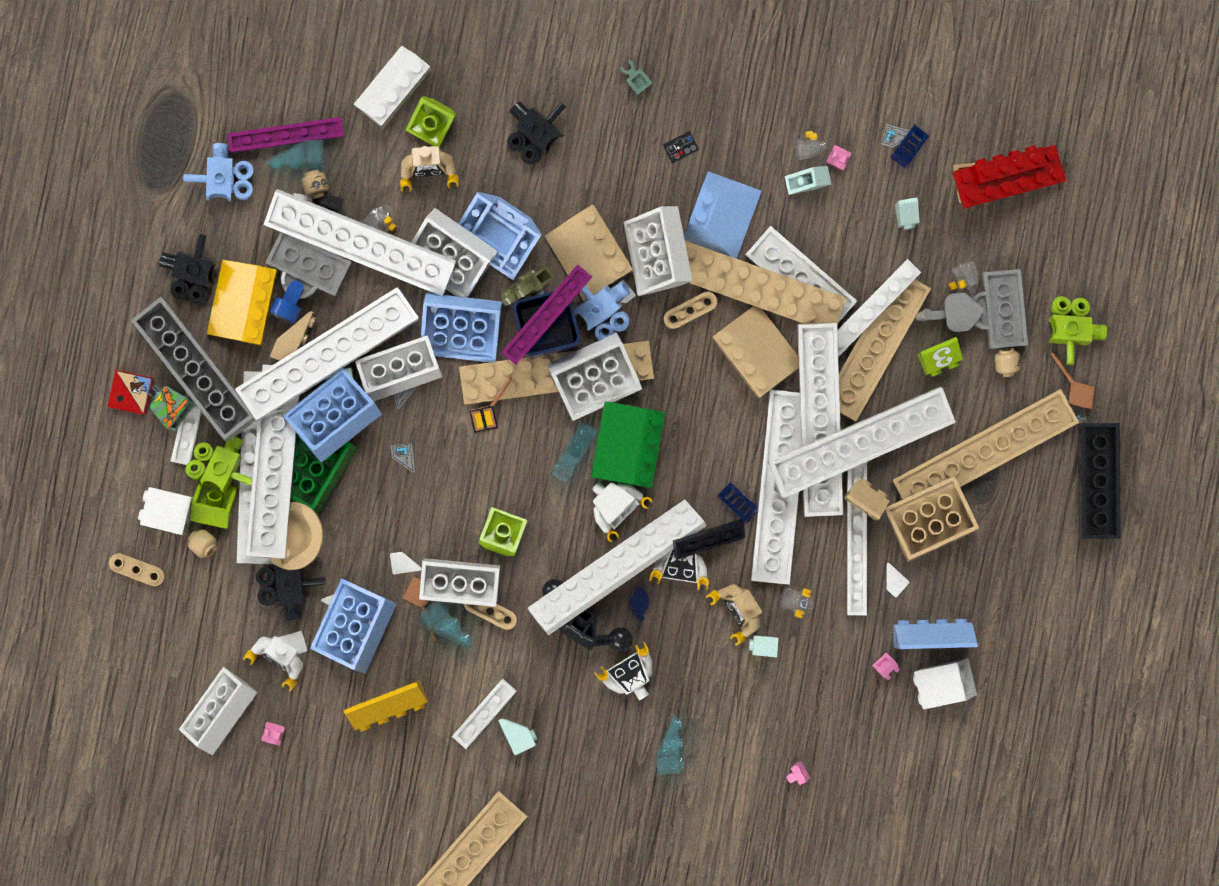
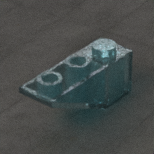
M323 140L302 141L266 160V165L270 166V169H282V166H290V169H301V166H309V169H320V166H325V143Z
M582 421L555 464L551 474L568 483L598 430Z
M435 601L417 615L428 631L467 650L473 646L471 644L472 639L466 632H462L459 628L461 626L459 621L455 617H451L448 613L449 608L444 602Z
M673 714L656 753L658 775L681 773V769L684 768V758L679 755V749H683L682 738H678V730H681V718L677 719L676 714Z

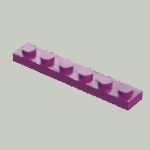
M337 117L227 133L230 153L339 138L344 137L342 118Z
M577 264L501 353L517 365L592 279V276Z

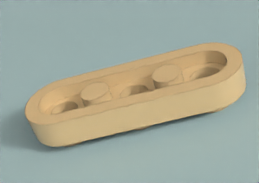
M704 292L667 311L664 316V323L670 329H677L712 311L717 305V298L711 292ZM710 299L711 304L705 305L704 300ZM687 308H693L694 313L688 314ZM671 316H675L677 318V321L675 323L670 322Z
M117 553L109 560V566L114 572L148 585L159 586L165 580V573L161 568L130 556ZM118 559L122 561V565L120 567L116 566L115 564L116 560ZM135 566H138L140 568V571L137 574L133 571ZM153 573H156L158 575V578L156 580H153L151 578V575Z
M464 604L467 611L502 629H512L517 623L515 613L496 604V607ZM490 607L494 609L492 615L487 614V609ZM506 616H509L511 618V622L509 624H506L504 622V618Z

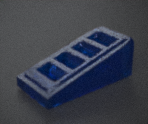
M914 124L890 157L905 168L915 157L929 135ZM912 133H914L922 140H917L915 137L912 136ZM909 139L911 142H913L916 145V147L909 143L907 140ZM903 146H905L907 149H909L912 153H910V152H908L906 149H904Z
M731 482L717 495L745 524L758 513V507ZM733 490L735 493L727 500L725 497ZM739 496L740 498L732 505L731 503ZM743 502H745L746 504L740 510H738L737 508ZM749 507H751V509H750L745 515H743V513H744Z

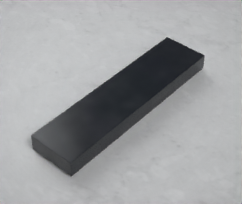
M739 519L673 540L674 558L678 560L744 539V521Z

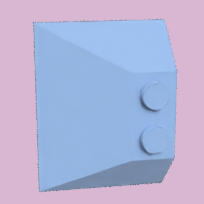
M708 171L688 223L684 240L737 259L762 191Z
M477 192L458 223L498 251L490 265L514 280L542 235L532 218L501 197Z

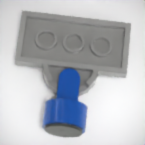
M280 232L266 264L282 271L281 284L285 294L283 299L275 298L269 311L270 315L290 325L295 324L302 311L301 308L296 306L298 300L312 296L317 289L336 296L352 262L328 250Z

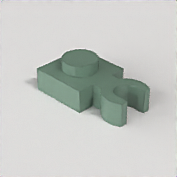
M629 60L628 64L631 66V69L625 70L621 66L620 70L624 75L629 76L626 82L638 96L653 83L641 68L636 71L634 63Z

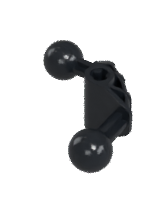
M559 579L548 580L542 589L543 596L563 584V582ZM589 608L559 628L562 634H565L575 641L576 644L588 650L598 646H610L615 651L623 652L630 648L633 641L630 631L623 627H617L607 635H596L595 616Z

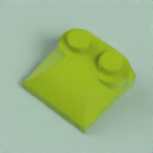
M423 96L411 117L406 131L433 146L440 147L457 114L451 108L435 99Z
M491 507L478 543L485 549L498 554L515 556L528 520Z

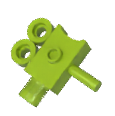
M1059 296L1051 303V311L1054 315L1049 318L1053 330L1049 343L1067 344V365H1074V345L1088 346L1092 339L1105 340L1107 326L1092 324V317H1085L1090 311V304L1084 298H1076L1071 303L1068 298ZM1059 303H1063L1065 308L1060 307ZM1078 304H1081L1083 306V309H1080L1078 307Z
M234 437L229 442L226 441L224 448L217 445L215 451L208 443L198 444L194 449V456L197 460H192L186 465V473L191 479H201L200 482L205 487L207 485L216 486L225 495L233 479L252 486L253 478L237 472L242 460L238 452L243 444V440L238 437ZM206 449L205 454H200L201 450ZM208 462H209V464H208V466H207V468H206L203 463H208ZM198 466L197 471H192L193 467Z

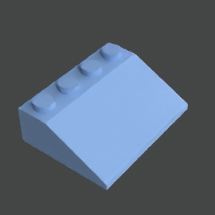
M426 293L423 303L421 337L428 335L435 356L496 362L502 302Z
M342 368L284 414L283 417L320 462H323L382 414L371 398Z
M341 578L310 649L355 671L366 674L397 603Z
M937 619L936 623H929V620H917V624H909V620H900L898 624H893L894 648L978 647L973 624L967 622V619H955V623H948V619Z

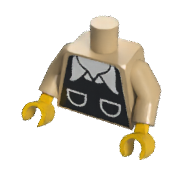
M438 146L413 148L411 154L406 156L401 162V177L403 178L400 180L401 191L403 192L404 186H409V192H411L410 177L449 175L447 179L448 188H451V182H455L458 187L459 177L454 174L456 171L451 155L442 152Z
M732 584L719 591L713 590L706 596V598H713V601L709 603L710 605H714L722 598L742 630L730 637L731 639L734 637L738 639L735 645L744 642L746 637L750 636L760 627L759 617L762 614V610L748 589H741L739 586Z

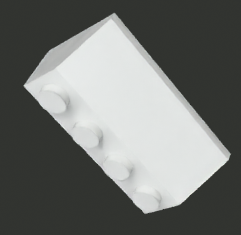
M401 46L354 105L384 129L429 74L431 67L416 54Z
M428 335L355 361L365 393L372 401L442 378Z
M424 558L422 561L419 599L496 607L500 565Z
M223 667L179 730L198 748L213 755L253 700L257 691Z

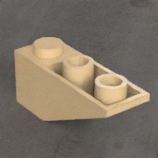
M312 311L308 312L277 338L270 357L280 361L301 348L302 345H306L309 337L306 334L308 329L312 328L315 323V313Z

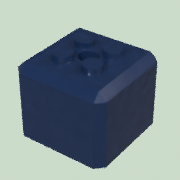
M554 291L515 301L512 307L519 331ZM572 303L554 321L553 328L550 331H546L525 355L526 357L535 359L578 348L581 343V337Z

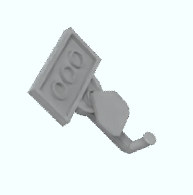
M1021 269L983 272V292L976 294L972 298L966 293L950 294L944 302L945 310L931 311L930 309H924L915 316L918 321L946 319L948 329L953 332L969 331L973 325L979 329L987 330L989 349L1028 346Z

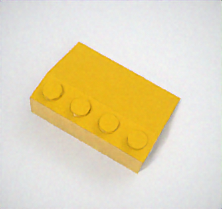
M222 260L207 335L263 346L279 271L257 265Z
M419 680L344 710V713L354 730L360 729L363 732L370 729V724L375 722L381 725L389 721L388 717L396 715V718L407 714L406 710L414 708V711L422 709L428 700Z

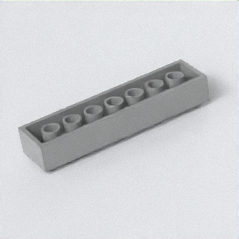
M158 298L131 320L225 441H231L256 421L237 394L234 386L164 298Z

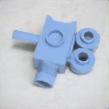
M215 143L213 144L212 158L207 157V175L184 174L183 182L206 183V200L213 197H222L231 201V194H234L240 200H246L251 197L253 192L252 185L248 181L253 176V167L247 161H240L235 167H232L233 159L228 158V144ZM242 169L247 170V174L242 175L240 171ZM234 175H235V177L239 180V181H237V182L235 183V185H234ZM245 188L247 191L242 194L239 190Z
M621 281L611 289L606 285L594 295L587 286L581 290V293L587 300L578 305L574 313H578L584 318L588 331L595 326L597 327L595 329V336L598 340L614 334L615 331L621 332L627 329L630 324L628 314L623 311H617L622 306L620 301L630 294V290L624 282ZM609 317H611V318H610V323H609V322H604L606 319H608ZM618 318H622L624 322H618ZM603 328L608 329L609 333H604Z

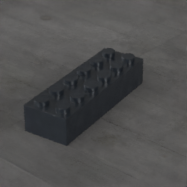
M1120 423L1078 424V539H1121Z

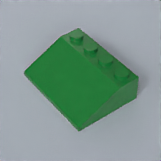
M604 401L591 477L652 488L665 412Z
M296 433L290 498L298 503L307 505L314 512L320 514L356 452L357 447L346 442L323 462H320Z

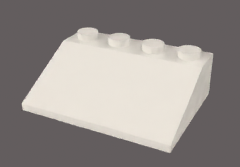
M661 206L624 222L638 296L670 289L693 281L678 206Z
M436 208L425 218L411 242L456 261L446 290L457 297H469L498 252Z
M617 333L547 364L572 421L602 408L604 401L613 403L642 389Z

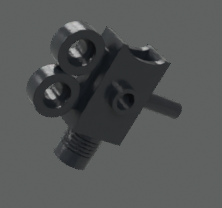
M517 102L511 108L510 113L519 121L516 127L521 132L512 133L508 137V147L513 151L521 152V158L526 164L534 165L538 163L541 159V151L548 154L552 143L559 137L563 138L564 136L552 122L566 106L560 102L546 118L536 108L529 110L522 102ZM516 138L519 139L518 145L514 144V140ZM528 140H529L532 144H534V146H533V145H528V146H527ZM529 151L533 153L531 158L527 156Z
M199 234L195 254L179 251L176 255L163 252L159 260L160 267L172 270L171 276L179 278V280L172 283L171 294L177 299L189 296V299L194 304H202L208 300L209 291L205 286L210 287L214 285L212 273L214 267L219 264V261L202 257L207 237L205 234ZM189 282L197 285L191 287ZM178 286L182 288L181 293L177 291ZM196 291L200 293L199 298L195 296Z
M275 565V571L269 567H263L256 573L257 583L264 586L257 594L258 601L262 605L270 606L278 599V606L284 605L286 607V620L301 619V611L299 609L300 604L306 603L305 587L326 585L325 577L304 579L303 568L288 570ZM264 574H269V580L264 579ZM274 582H276V590L270 587ZM267 592L271 594V599L269 600L265 597Z

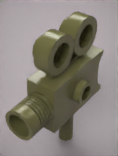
M544 266L534 273L528 271L520 276L518 282L501 292V300L504 305L507 306L513 302L515 303L516 300L540 293V289L554 279L551 269Z

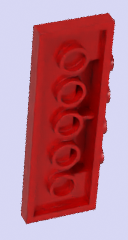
M1036 145L1025 148V152L1020 153L1018 149L1009 152V156L1003 157V154L991 157V161H986V158L975 161V165L952 172L963 209L1067 181L1056 145L1044 148H1036Z

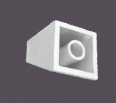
M149 487L148 491L145 490L143 495L144 509L140 510L138 520L141 521L140 525L180 535H188L191 522V503L194 497Z
M968 658L919 669L914 672L913 681L915 686L918 687V701L923 709L966 701L977 696Z

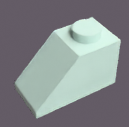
M828 166L812 167L785 176L789 195L831 185Z
M917 197L900 200L895 204L899 228L904 227V230L916 228L915 225L920 222Z
M753 635V639L749 640V651H752V655L777 657L778 638Z
M504 718L498 720L514 755L536 746L535 741L538 739L534 730L530 731L527 726Z

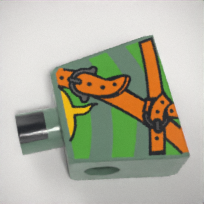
M155 385L149 391V395L154 398L150 404V409L169 430L176 431L196 405L190 397L169 386H164L161 390Z

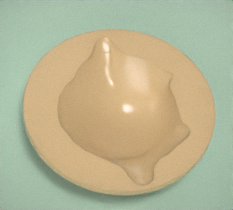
M290 502L285 559L269 558L275 565L283 569L297 570L308 566L318 556L323 543V528L319 517L310 507L302 503Z

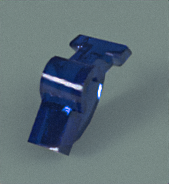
M637 586L633 596L629 599V605L633 608L635 618L643 621L645 620L643 613L649 606V597L643 590L644 588Z

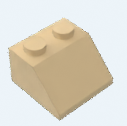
M864 478L862 480L856 479L844 499L872 519L879 520L890 502L886 499L888 495L879 489L876 492L871 488L872 484Z

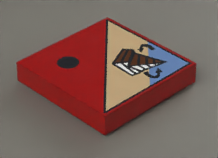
M115 369L107 407L146 415L150 397L149 391L152 388L154 378Z

